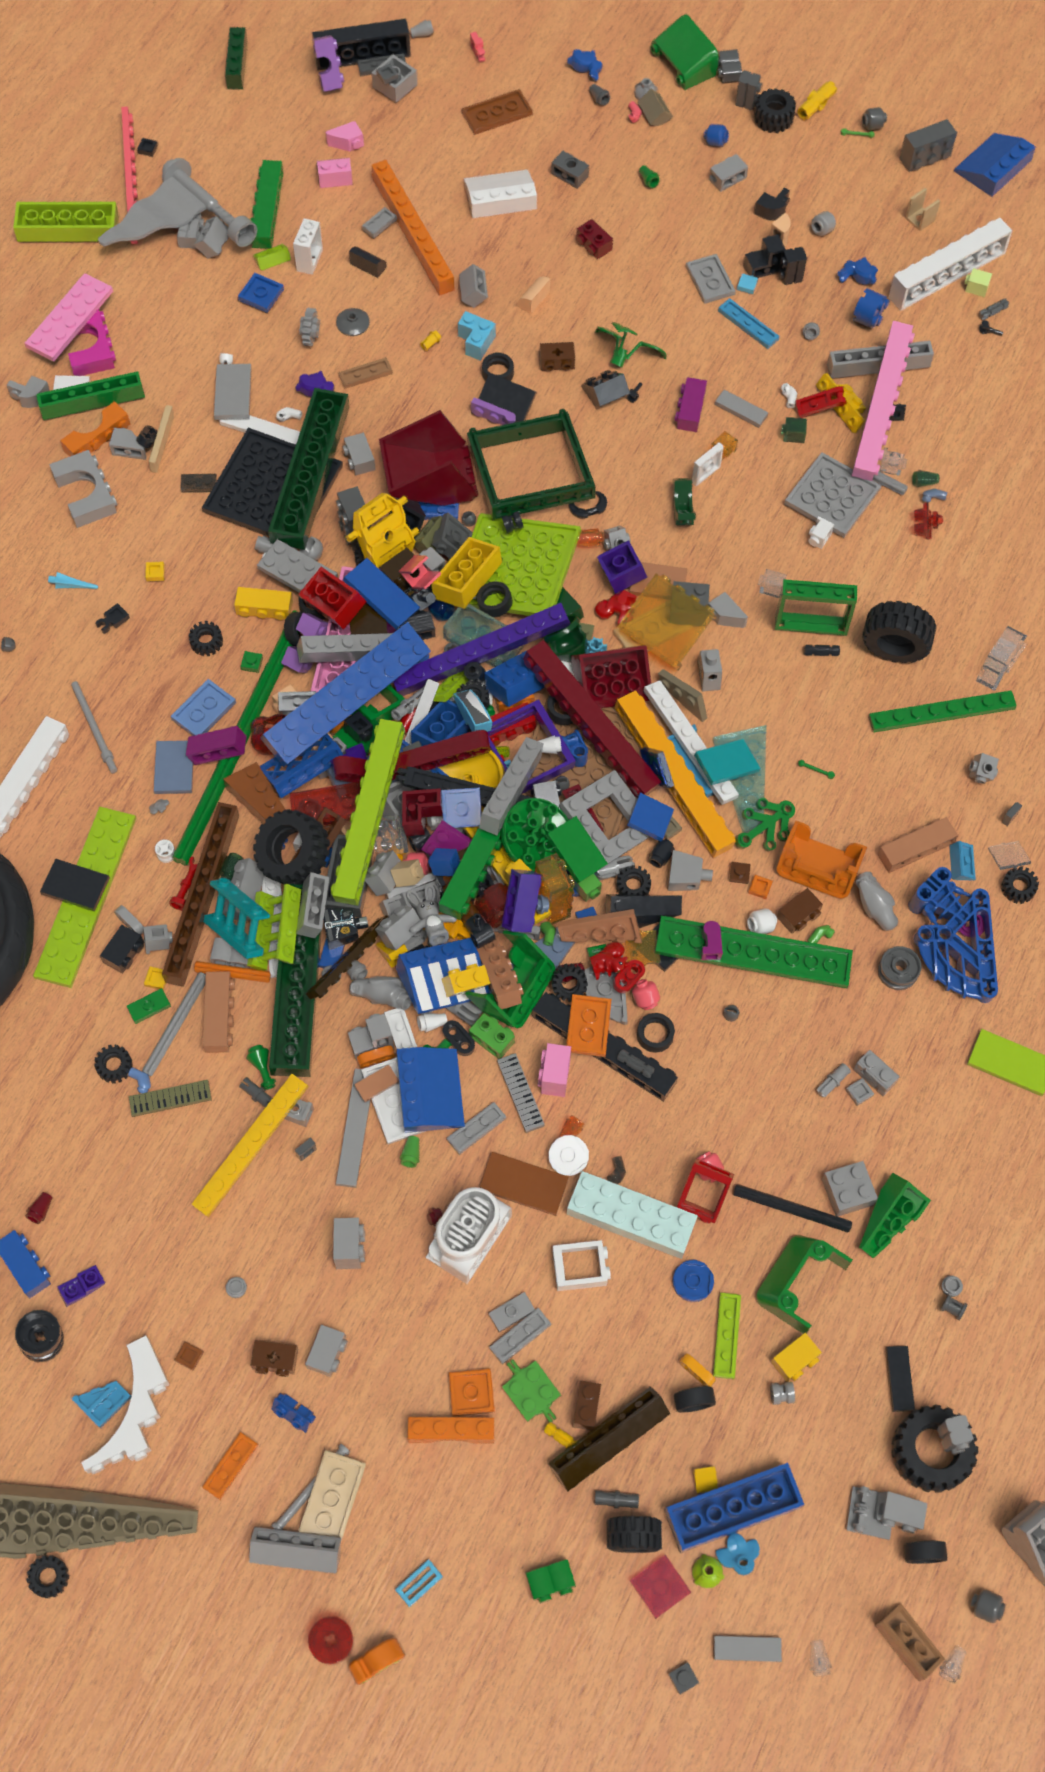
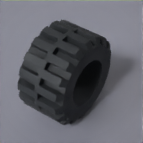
M778 88L773 90L767 89V91L764 90L762 94H759L754 111L755 123L758 124L757 126L770 133H779V131L783 132L785 129H789L790 125L793 124L796 101L793 95H790L788 91L785 92L783 89L778 90Z
M618 1516L608 1519L607 1549L623 1553H651L661 1550L662 1521L646 1516Z

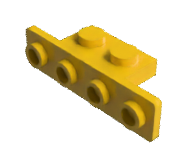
M824 373L817 382L816 387L822 392L837 386H843V397L846 398L847 404L841 407H834V410L853 433H857L865 422L859 414L866 410L863 401L856 396L850 385H836L829 374Z

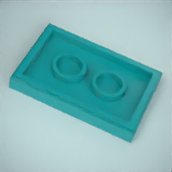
M744 739L700 750L694 755L710 785L757 773L761 769Z

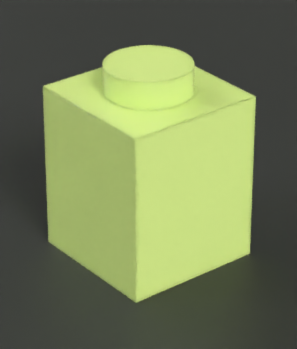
M973 268L971 275L967 274L964 283L967 285L965 292L985 297L992 273Z

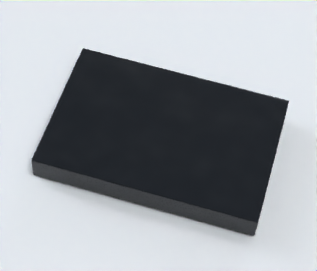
M489 373L479 399L516 415L515 422L526 420L537 392Z
M55 859L40 893L41 895L95 912L110 877L97 871Z

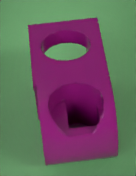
M708 921L702 930L705 947H702L701 960H721L723 954L721 928L717 922Z

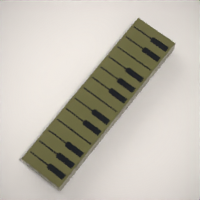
M208 1080L129 1096L132 1117L212 1100Z

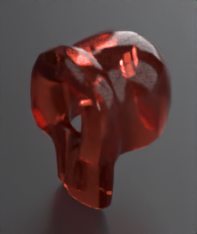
M275 714L269 718L260 716L251 722V745L257 753L265 756L273 755L260 737L272 728L265 727L267 724L276 725L286 715Z

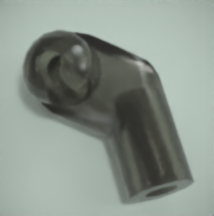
M622 1156L612 1159L615 1170L607 1177V1181L617 1185L622 1182L626 1175Z

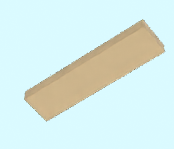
M169 405L165 406L149 458L150 470L154 473L158 472L174 419L173 407Z

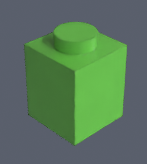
M594 874L578 884L572 878V886L585 902L590 898L593 900L600 895L602 883Z

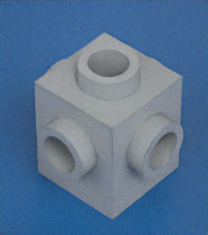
M622 526L603 530L605 535L603 543L606 550H610L628 540L630 541L629 534L626 533L625 528Z
M984 753L975 755L969 765V777L974 778L975 782L981 784L992 781L998 773L997 765L999 759Z

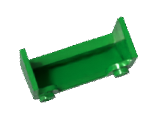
M504 930L503 934L513 944L509 952V959L515 966L512 971L515 970L518 979L516 983H520L524 994L521 995L522 1003L501 1009L496 1004L493 994H479L466 991L465 995L482 1012L510 1027L521 1028L551 981L552 976H554L555 965L525 933Z
M796 1235L789 1241L759 1288L756 1300L761 1307L802 1334L805 1332L807 1334L812 1325L794 1313L799 1305L797 1296L788 1289L809 1257L818 1262L828 1259L845 1271L853 1259L825 1241Z

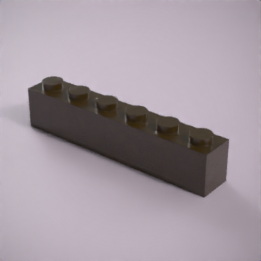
M650 1386L550 1461L548 1465L558 1482L568 1492L622 1450L629 1447L630 1444L642 1435L646 1434L655 1425L662 1422L670 1415V1412L661 1395Z

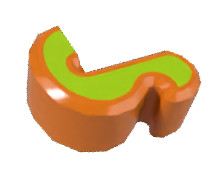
M393 1637L378 1644L360 1658L352 1661L348 1668L356 1684L361 1685L390 1665L402 1661L405 1654L397 1638Z

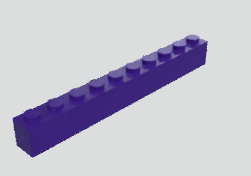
M559 603L420 662L394 681L396 690L402 696L408 695L424 687L428 679L435 682L441 681L464 671L465 666L470 662L481 664L563 629L571 624L562 603Z

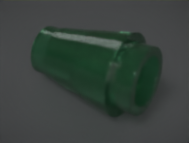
M923 470L915 471L912 475V483L917 487L938 484L940 480L938 473Z

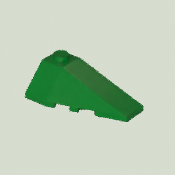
M892 1173L880 1191L859 1248L870 1257L875 1258L891 1243L892 1238L898 1232L903 1233L908 1223L912 1220L915 1222L922 1215L931 1200L909 1181Z

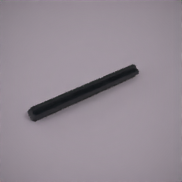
M736 1184L734 1188V1196L847 1233L852 1228V1221L739 1184Z

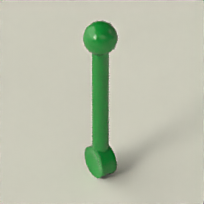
M804 760L798 761V765L800 767L805 766L809 769L827 775L828 779H833L835 777V773L833 771L827 772L805 763Z

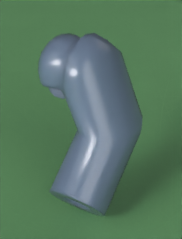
M938 489L926 490L923 492L922 501L929 503L932 497L945 501L948 492Z

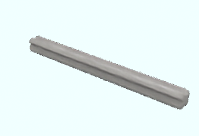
M199 972L142 1069L147 1075L152 1076L205 986L206 974Z

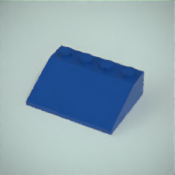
M993 133L954 169V172L993 197L1032 161L1036 146L1024 138Z
M425 1047L397 1049L404 1133L465 1127L457 1049Z

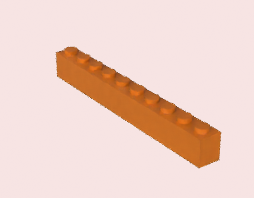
M385 159L371 164L373 181L391 212L397 216V223L439 296L454 291V276L389 163Z

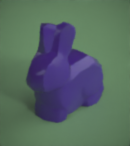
M319 371L311 375H300L299 383L295 386V389L298 392H302L305 396L312 397L314 388L334 391V383L327 381L323 372Z

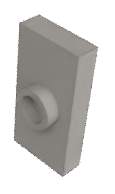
M384 207L362 225V230L372 238H375L397 220V216Z
M524 1292L490 1312L489 1316L500 1333L530 1315L535 1309Z

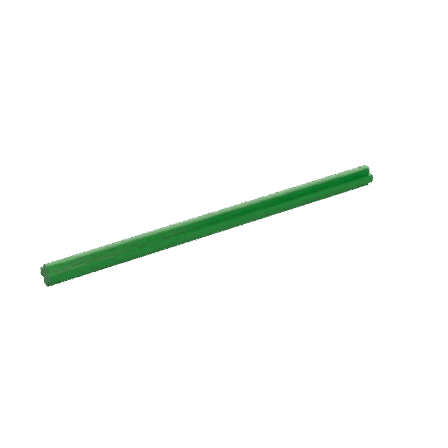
M284 629L236 725L247 736L246 743L284 667V664L281 662L288 646L293 647L286 639ZM240 755L219 760L172 856L174 858L173 861L176 863H181L184 866L188 865L189 859L224 791L225 784L223 779L232 774Z

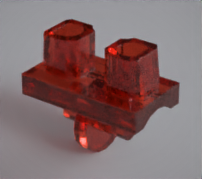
M923 503V508L914 510L915 521H923V523L914 524L915 535H925L926 540L932 539V526L934 529H937L938 525L943 523V516L939 515L937 511H934L933 515H931L929 503Z

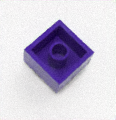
M629 540L597 556L615 594L647 578L645 570Z

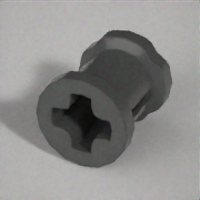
M948 1294L940 1310L943 1312L947 1311L956 1316L957 1320H960L968 1304L961 1303L953 1299L951 1294Z

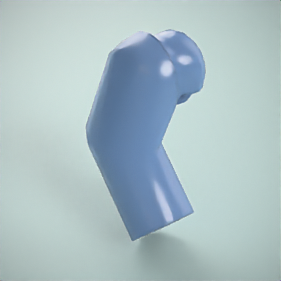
M132 1067L128 1076L138 1081V1092L147 1093L148 1089L151 1088L149 1075Z

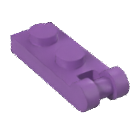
M475 397L471 401V413L478 417H483L500 425L515 423L516 415L510 411Z

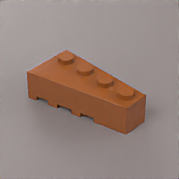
M257 762L223 779L226 790L232 793L263 825L266 823L265 819L269 816L274 817V813L286 810Z

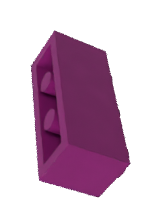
M687 377L686 384L682 383L680 394H683V398L679 397L677 407L680 408V412L676 411L675 422H678L677 429L697 432L707 380Z
M238 726L188 737L186 756L194 765L244 755L247 736Z

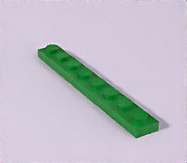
M1010 690L870 713L869 720L872 731L875 733L1015 710L1017 705L1013 692Z

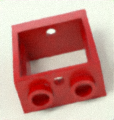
M696 1158L677 1208L698 1215L699 1219L705 1223H715L735 1174ZM696 1172L725 1184L714 1212L686 1200Z

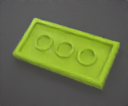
M981 1029L967 1065L1039 1096H1043L1045 1092V1055Z

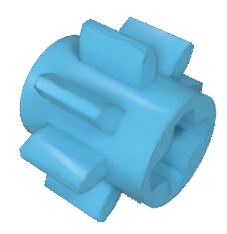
M593 637L591 641L587 640L586 653L607 650V644H603V639Z

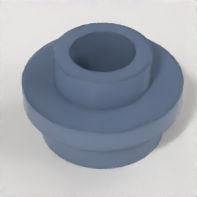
M538 895V905L535 909L538 914L548 912V897Z

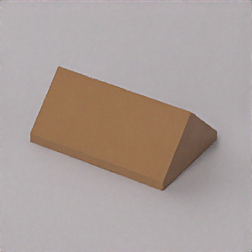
M899 1604L875 1625L918 1681L928 1678L945 1660L902 1604Z

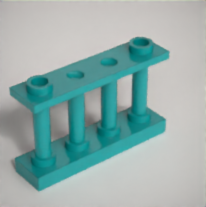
M219 878V880L210 881V885L218 891L216 909L214 913L204 915L203 922L246 959L263 956L264 949L255 939L259 920L270 918V914L230 882L229 879ZM225 898L229 900L227 916L223 914ZM236 907L240 910L237 926L234 923ZM247 916L251 919L248 935L244 932Z

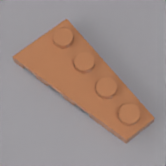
M634 909L557 922L561 941L587 942L588 939L597 940V942L617 940V942L625 943V940H635V943H642Z

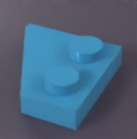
M114 1381L102 1388L98 1387L80 1396L76 1395L72 1400L101 1429L132 1396L117 1381Z

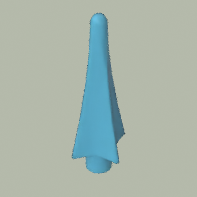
M57 572L56 576L49 575L48 583H54L55 589H98V585L87 583Z

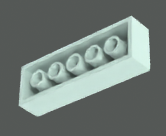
M584 1171L581 1172L567 1208V1215L680 1259L683 1258L698 1216Z

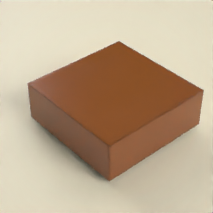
M184 1342L174 1361L194 1371L204 1352Z

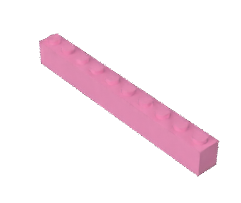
M897 321L892 323L851 476L872 481L873 476L878 475L880 465L877 463L878 460H882L884 453L881 447L886 444L888 435H885V432L890 429L892 420H889V417L894 414L896 406L893 405V402H897L899 395L897 386L901 387L903 376L900 375L901 372H905L907 365L904 359L909 356L911 348L908 347V344H912L915 334L912 333V325Z

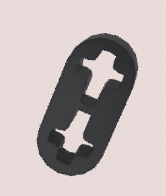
M146 425L136 440L141 446L150 448L155 442L158 431L154 427Z

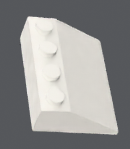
M528 170L464 178L472 218L537 209V193Z

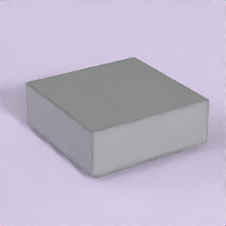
M863 1078L846 1088L847 1093L857 1106L874 1096L873 1091Z

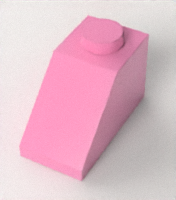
M355 121L326 131L328 146L346 151H352L364 146L363 133Z

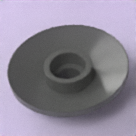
M348 308L337 316L336 325L338 330L344 335L358 336L367 331L370 319L365 311L358 308Z

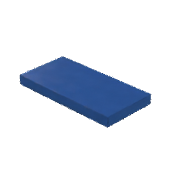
M368 558L343 578L346 584L358 591L366 602L396 630L420 608Z

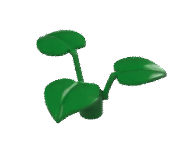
M612 322L611 324L617 329L618 333L624 332L623 337L604 327L597 326L595 333L606 332L616 339L614 354L610 362L620 367H623L625 360H629L630 356L640 346L653 348L660 352L665 360L667 358V354L661 348L642 341L627 355V350L623 349L627 332L635 336L638 334L619 323Z

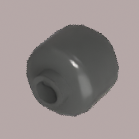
M881 107L869 108L862 115V124L867 130L882 129L884 123L887 122V114Z
M983 1589L979 1595L974 1594L971 1602L976 1617L989 1623H995L997 1620L1001 1621L1006 1607L1002 1596Z

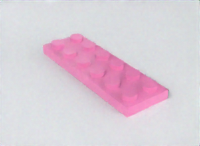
M84 273L25 342L26 348L54 362L112 294L113 288Z

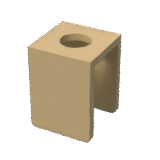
M926 188L910 198L905 217L919 231L936 220L940 200L938 199L925 209L923 208L927 193ZM922 216L921 221H918L916 217Z

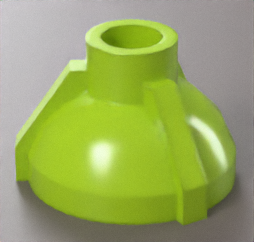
M704 1554L694 1563L692 1576L696 1586L699 1585L708 1589L717 1586L721 1579L724 1580L725 1575H723V1568L720 1562L714 1557ZM706 1567L712 1568L713 1573L711 1575L706 1574Z

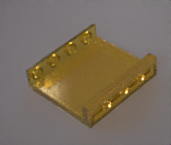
M656 573L617 627L640 645H647V649L679 671L684 657L711 620L717 617L714 614L715 610L709 605H701L699 603L700 599L693 594L688 596L684 593L686 590L678 584L676 586L670 583L671 579L664 574L659 576Z

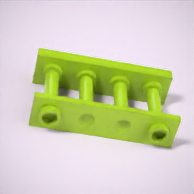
M284 884L283 895L276 897L262 891L256 892L255 902L270 914V918L259 920L255 941L264 949L263 956L249 958L247 966L265 971L267 970L268 960L275 958L288 964H293L301 889ZM282 903L281 913L273 915L274 905ZM280 921L279 931L271 933L272 923ZM278 940L277 950L269 952L270 942Z

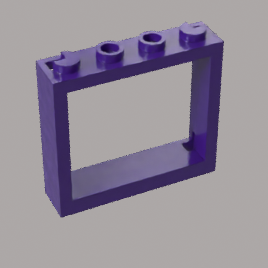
M539 699L492 722L491 731L487 732L490 748L501 760L505 773L508 768L489 736L532 715L536 717L547 737L560 736L562 751L557 752L563 763L530 779L521 794L529 791L533 784L547 782L573 769L576 762Z

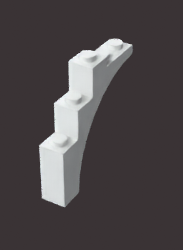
M147 1336L127 1345L132 1360L134 1376L129 1408L119 1429L110 1441L96 1454L82 1462V1466L88 1474L91 1472L96 1474L102 1471L104 1466L110 1462L112 1464L120 1462L126 1454L131 1461H140L147 1457V1453L151 1451L141 1428L143 1426L145 1428L153 1426L157 1423L156 1420L161 1418L151 1394L157 1395L162 1393L170 1384Z

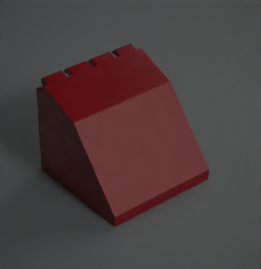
M441 410L379 439L388 492L392 497L401 498L405 496L408 500L444 506L472 501V498L478 496L469 447L465 445V439Z

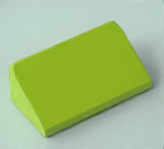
M284 244L253 255L259 269L262 271L291 260L289 250Z

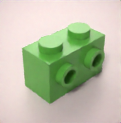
M483 1013L469 1029V1034L475 1042L497 1059H501L515 1043L514 1033L508 1027L503 1028L499 1025L497 1019Z

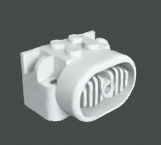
M472 1187L461 1191L451 1201L442 1217L438 1220L435 1226L434 1240L430 1244L426 1259L468 1284L512 1217V1208L495 1198L486 1189Z

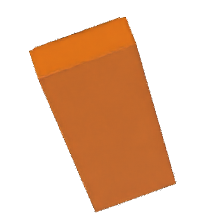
M240 1432L202 1488L221 1500L258 1447V1444Z

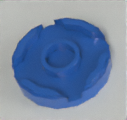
M697 1260L683 1262L675 1270L672 1279L673 1288L677 1295L689 1302H700L706 1299L712 1292L714 1285L712 1271H710L705 1263Z

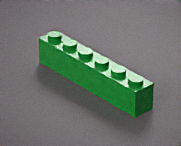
M263 160L262 167H259L260 179H257L258 192H255L254 197L256 205H253L252 212L254 217L251 218V221L257 226V235L252 242V248L269 249L273 246L284 175L282 161Z
M139 371L36 394L43 420L109 406L114 401L118 404L145 398Z
M480 828L477 829L439 902L440 912L461 920L463 914L467 915L471 906L469 904L471 899L476 898L480 882L483 883L486 879L488 866L491 867L493 865L496 851H500L503 846L501 830L498 835H495Z

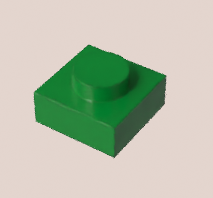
M245 651L240 666L241 670L259 673L263 654Z

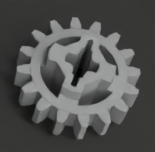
M307 308L305 317L302 316L300 320L299 334L302 335V343L305 346H313L315 337L318 338L320 320L317 319V310L314 308Z

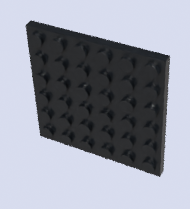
M248 427L204 502L202 512L269 536L268 530L296 444ZM333 459L318 510L339 474L343 461Z

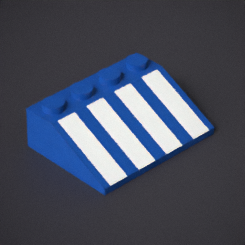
M466 938L399 954L396 971L417 1014H422L470 1002L471 1000L465 993L447 998L441 979L449 975L448 971L458 968L460 971H464L466 966L477 963L479 967L482 966L472 939ZM488 985L469 991L479 994L490 993Z

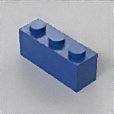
M14 1230L0 1239V1256L26 1296L30 1299L51 1285L47 1279L50 1277V1274L44 1266L40 1268L37 1261L40 1259L34 1250L29 1251L26 1245L29 1242L24 1234L19 1235Z

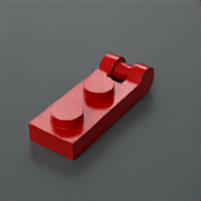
M837 386L796 400L799 417L803 418L837 406L846 405V398L843 397V386Z

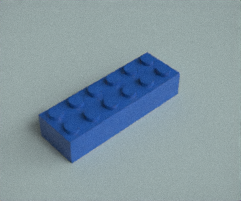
M788 1463L668 1506L665 1509V1513L679 1551L682 1553L801 1509L805 1504Z

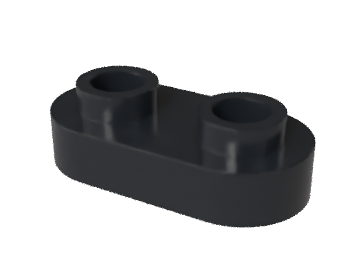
M452 1020L444 1024L443 1036L454 1049H457V1053L461 1056L471 1055L475 1050V1041L457 1021ZM455 1030L456 1034L451 1035L449 1032ZM466 1044L469 1047L467 1049H463L462 1045Z

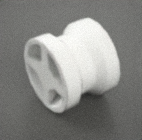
M169 840L159 841L155 846L158 860L163 863L172 862L174 859L172 856L175 852L173 843Z

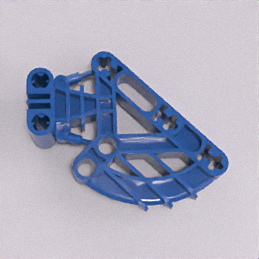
M939 867L917 889L908 904L911 912L914 914L923 913L934 924L921 926L914 935V943L918 946L923 961L931 971L933 981L938 979L944 984L946 991L951 989L959 993L962 999H965L967 996L978 999L981 1003H989L998 993L989 894L981 888L974 890L972 894L965 892L964 889L950 881L952 874L948 868ZM953 892L959 894V896L956 898ZM960 895L969 897L963 907L958 901L961 898ZM934 913L940 915L939 920L945 918L949 921L945 925H938ZM976 915H981L983 918L985 939L980 938L978 935ZM968 921L971 930V947L956 934ZM920 933L926 934L928 939H923ZM940 933L945 934L947 939L941 938ZM949 955L957 961V970L950 965ZM965 969L974 976V979L966 976Z

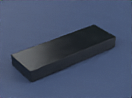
M908 1346L886 1347L892 1411H914L915 1405Z

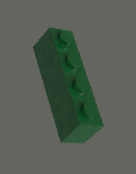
M230 27L225 70L227 89L243 90L248 44L246 27Z

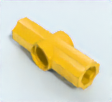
M832 81L825 82L817 91H811L807 100L797 110L799 118L808 120L817 110L822 111L827 101L837 92L835 83Z

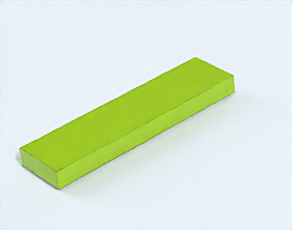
M720 1293L713 1376L716 1378L735 1379L741 1295Z

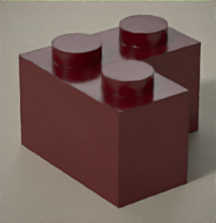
M441 789L402 791V826L405 835H425V817L443 816Z

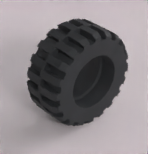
M902 601L881 602L868 612L862 638L867 649L877 657L880 656L884 660L888 659L895 663H914L929 655L935 637L936 623L932 615L928 611L922 610L918 605L914 606L912 603H903Z
M290 809L283 810V812L278 811L273 814L274 817L269 816L265 819L266 823L264 825L261 824L259 833L255 835L256 844H253V851H256V854H254V860L258 862V869L267 878L282 884L303 885L304 880L311 872L320 874V869L322 866L325 867L327 863L325 859L329 857L330 853L327 850V847L330 846L329 839H326L328 833L323 829V825L307 814ZM299 832L302 839L301 850L292 862L284 864L281 856L282 846L291 834Z
M927 1405L912 1411L901 1421L892 1439V1445H894L892 1457L896 1458L895 1466L897 1470L901 1469L903 1472L901 1476L905 1480L909 1479L912 1482V1486L915 1488L921 1487L925 1492L935 1491V1493H941L955 1488L971 1475L972 1469L977 1463L976 1455L979 1453V1447L975 1446L977 1441L976 1434H972L974 1439L969 1443V1448L965 1449L964 1452L954 1454L952 1462L945 1468H931L919 1458L915 1445L918 1435L926 1429L937 1430L938 1426L946 1419L961 1415L960 1413L955 1415L952 1413L953 1409L949 1407L942 1409L941 1405H933L932 1407Z

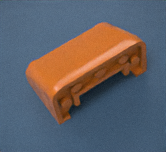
M795 820L777 865L778 874L783 878L836 898L848 897L867 847L858 843H851L845 851L823 844L810 839V827L805 823Z

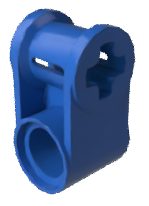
M576 729L567 736L562 735V739L576 760L575 766H585L588 761V748L580 732Z

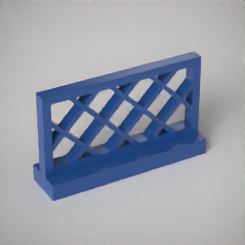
M327 733L322 738V741H317L299 755L303 756L302 760L295 761L296 759L290 762L285 771H279L282 765L276 757L261 765L260 768L280 798H283L332 767L330 760L342 756L343 753L339 745ZM313 746H319L318 750L311 751ZM272 766H275L274 771H266Z

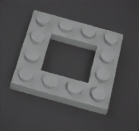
M616 770L558 805L569 820L577 816L608 864L650 838V836L629 827L608 840L588 813V809L610 796L629 821L637 799Z

